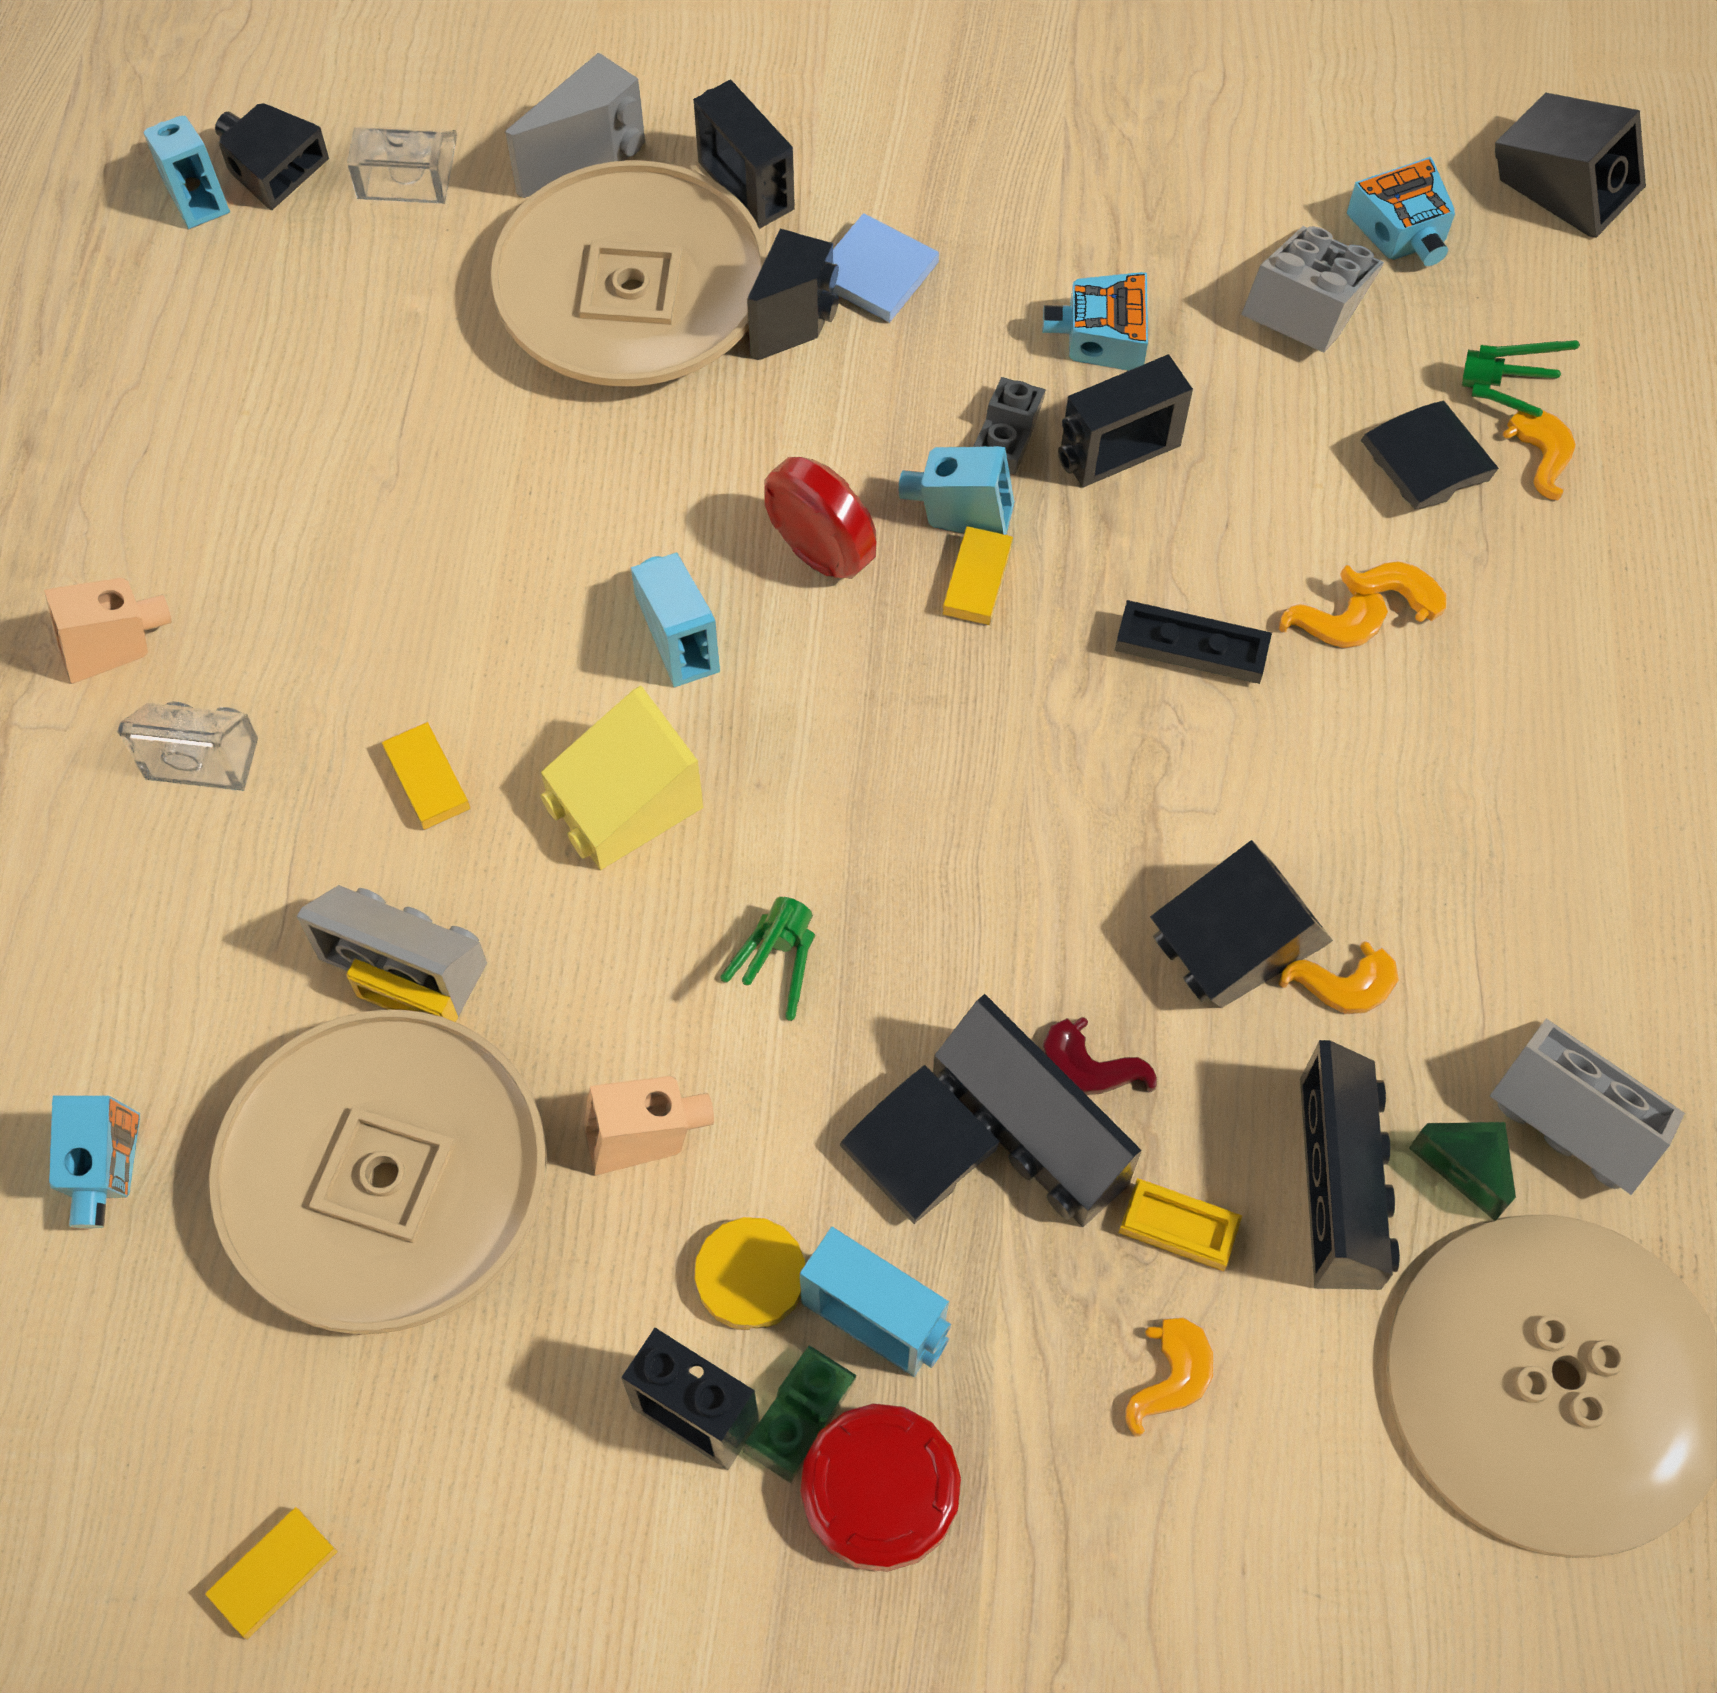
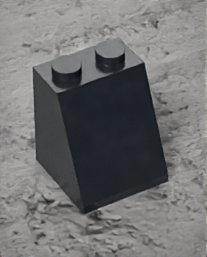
M1546 92L1495 142V157L1498 163L1500 181L1590 237L1597 238L1646 187L1640 110Z
M1250 840L1150 916L1159 929L1153 935L1157 944L1170 960H1174L1179 956L1190 971L1183 978L1192 992L1201 1002L1210 998L1211 1001L1221 1008L1282 973L1288 964L1307 958L1333 941L1277 866L1253 840Z

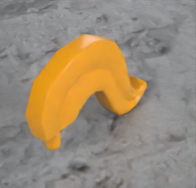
M1518 411L1507 424L1509 428L1503 432V436L1509 439L1516 435L1522 442L1531 443L1543 452V459L1537 468L1533 483L1542 496L1558 501L1563 494V489L1558 488L1554 482L1562 474L1572 458L1576 446L1572 432L1557 416L1543 411L1541 417H1535Z
M1399 561L1389 562L1376 566L1364 573H1356L1349 565H1346L1340 573L1341 579L1346 586L1362 595L1375 594L1387 590L1401 593L1409 602L1410 607L1418 612L1415 615V619L1418 622L1424 621L1425 618L1433 621L1441 616L1446 609V593L1434 578L1417 566Z
M1348 587V590L1354 596L1349 599L1347 610L1343 614L1333 616L1316 608L1298 604L1284 611L1279 622V630L1286 632L1289 626L1295 625L1325 643L1341 648L1360 646L1378 634L1388 611L1381 594L1362 595Z
M1364 941L1361 943L1360 949L1366 957L1359 960L1356 971L1352 975L1338 977L1320 965L1304 959L1294 961L1286 966L1281 973L1279 985L1286 988L1288 983L1293 980L1300 982L1327 1006L1344 1014L1367 1013L1384 1003L1399 979L1396 961L1383 948L1374 951L1370 943Z
M1184 1317L1163 1319L1162 1328L1150 1326L1145 1330L1147 1337L1161 1339V1352L1169 1362L1170 1376L1167 1380L1144 1388L1131 1396L1126 1407L1125 1420L1129 1430L1135 1437H1140L1145 1431L1142 1426V1419L1145 1416L1184 1409L1202 1398L1213 1378V1351L1205 1332L1201 1327Z

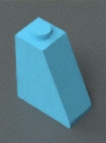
M676 552L664 557H651L640 565L631 567L635 596L673 687L675 688L719 673L720 664L714 616L678 553Z

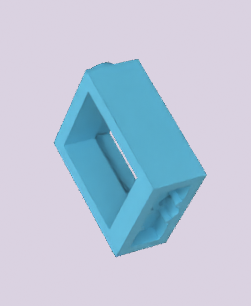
M834 1227L829 1229L800 1272L801 1303L911 1376H916L923 1363L932 1368L944 1351L949 1341L946 1335L952 1325L946 1321L949 1301Z

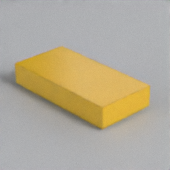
M966 526L943 604V615L990 625L1010 556L1013 536Z
M428 722L381 742L424 830L471 809L469 801Z
M356 958L346 973L356 996L388 1010L424 1012L444 1017L454 1022L458 1019L450 997Z
M1137 1178L1118 1233L1224 1271L1243 1215Z
M295 1507L225 1573L205 1595L238 1633L248 1640L338 1551L304 1513Z

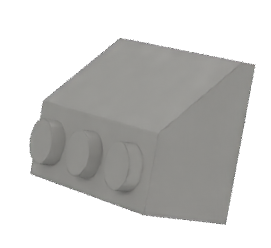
M338 885L303 906L297 915L319 960L348 971L356 958L450 997L458 1017L487 965L479 939L470 931L458 926H451L448 930L432 923V920L426 914L415 908L405 907L402 911L389 906L382 897L368 889L358 888L355 892Z
M1547 1018L1490 1095L1491 1098L1499 1102V1109L1507 1117L1518 1123H1529L1544 1134L1545 1141L1554 1150L1566 1156H1576L1592 1167L1593 1175L1600 1182L1613 1189L1622 1188L1630 1195L1633 1194L1668 1149L1685 1114Z

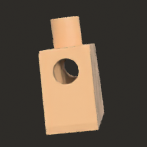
M124 578L44 590L57 647L71 684L143 658L148 653L144 630L172 623L169 608L163 594L136 601L128 580Z
M672 1076L590 1086L583 1129L594 1176L677 1155L682 1150L687 1130L714 1125V1111L708 1093L681 1098L677 1080Z

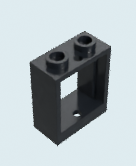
M731 79L715 88L708 89L702 95L694 98L698 163L715 182L725 187L740 200L756 221L759 229L795 210L793 146Z
M1169 354L1068 396L1065 418L1062 419L1063 434L1061 446L1058 448V456L1064 470L1069 474L1073 473L1082 488L1181 446L1193 388Z
M657 1328L653 1329L621 1377L633 1410L729 1470L759 1423L755 1390ZM700 1366L704 1370L703 1375L697 1378L691 1374L690 1369L692 1367Z

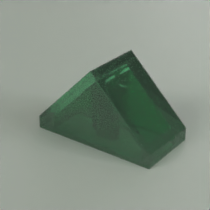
M1505 1122L1427 1123L1409 1147L1411 1151L1494 1221L1500 1217L1516 1198Z

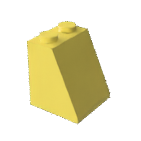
M641 685L626 695L541 771L546 792L542 793L540 797L547 811L555 821L563 817L571 831L567 832V835L582 859L590 855L600 871L704 808L698 760Z

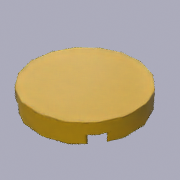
M742 1217L722 1224L705 1239L696 1257L694 1279L702 1304L717 1321L737 1330H750V1328H760L763 1326L767 1328L780 1323L795 1310L801 1298L800 1272L806 1263L799 1243L785 1227L766 1218Z

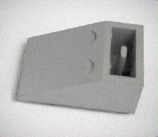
M1302 226L1260 265L1241 315L1324 353L1343 331L1380 272L1384 262L1374 258V254L1363 246L1354 244L1348 246L1332 239V234L1323 228L1315 226L1307 228Z

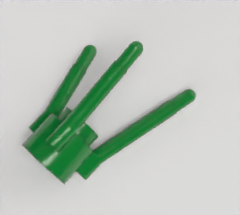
M1577 340L1498 347L1481 345L1480 351L1468 349L1462 387L1473 388L1472 397L1489 399L1520 412L1541 417L1543 415L1541 408L1490 387H1500L1502 375L1557 379L1561 376V372L1557 369L1504 364L1505 358L1498 357L1576 350L1579 348L1580 343Z
M776 898L769 913L761 916L754 932L722 973L721 981L727 983L732 979L762 939V944L742 978V983L746 986L752 984L773 948L789 952L793 946L797 947L785 1013L787 1020H794L800 999L808 950L815 938V934L807 929L813 917L812 911L806 905L793 898Z

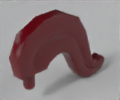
M1085 1017L1079 1018L1074 1023L1066 1018L1050 1027L1042 1045L1043 1052L1086 1095L1103 1094L1133 1081H1142L1146 1086L1147 1092H1153L1156 1089L1157 1077L1154 1069L1148 1062L1139 1057H1124L1105 1062H1098L1090 1057L1085 1046L1086 1037L1080 1032L1088 1025V1020Z

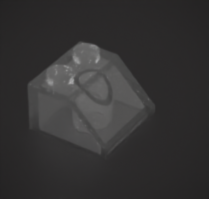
M377 125L354 127L347 164L357 199L445 204L457 141L456 130Z
M176 701L168 702L166 705L146 703L121 721L117 731L145 780L239 791L245 790L258 741V736L247 714L229 707H219L216 710L193 708L188 704Z

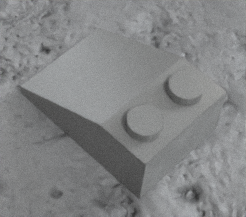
M598 52L509 127L505 133L516 193L520 197L526 198L546 184L578 169L607 162L625 161L629 156L635 155L645 143L638 78Z

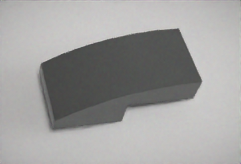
M1001 377L988 404L986 420L973 447H1005L1009 473L1015 475L1033 432L1046 389L1029 385L1023 381Z

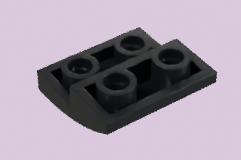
M1444 400L1399 415L1367 432L1361 439V442L1372 454L1374 461L1383 468L1400 490L1402 497L1414 509L1448 502L1457 489L1488 482L1499 469Z
M923 1065L868 1113L841 1141L840 1146L907 1218L915 1224L953 1193L957 1182L993 1154L1000 1141L926 1065Z

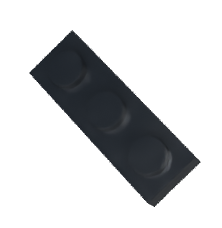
M1127 600L1115 651L1260 684L1272 632Z

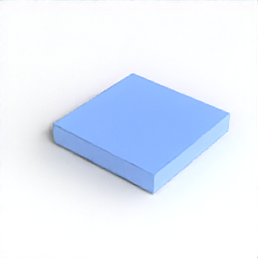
M863 213L833 249V263L839 266L833 293L890 323L939 263V252Z

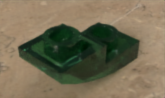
M809 1345L778 1388L776 1399L746 1440L743 1453L791 1483L803 1466L804 1458L819 1431L831 1422L854 1384L857 1375Z

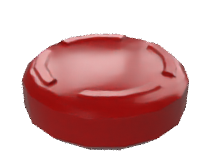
M787 457L764 480L765 508L771 523L792 548L796 556L812 569L829 577L854 578L876 557V528L868 509L864 507L845 479L829 466L810 458Z
M873 1403L843 1412L819 1431L804 1458L800 1494L809 1528L830 1554L857 1569L889 1572L919 1563L943 1542L958 1513L961 1475L952 1446L931 1421L906 1407Z

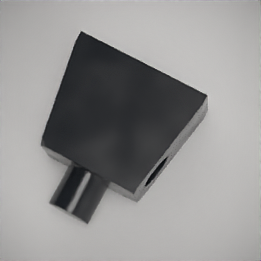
M265 103L257 104L242 118H239L232 112H224L215 124V132L220 136L218 143L227 169L270 210L276 208L329 159L321 127Z

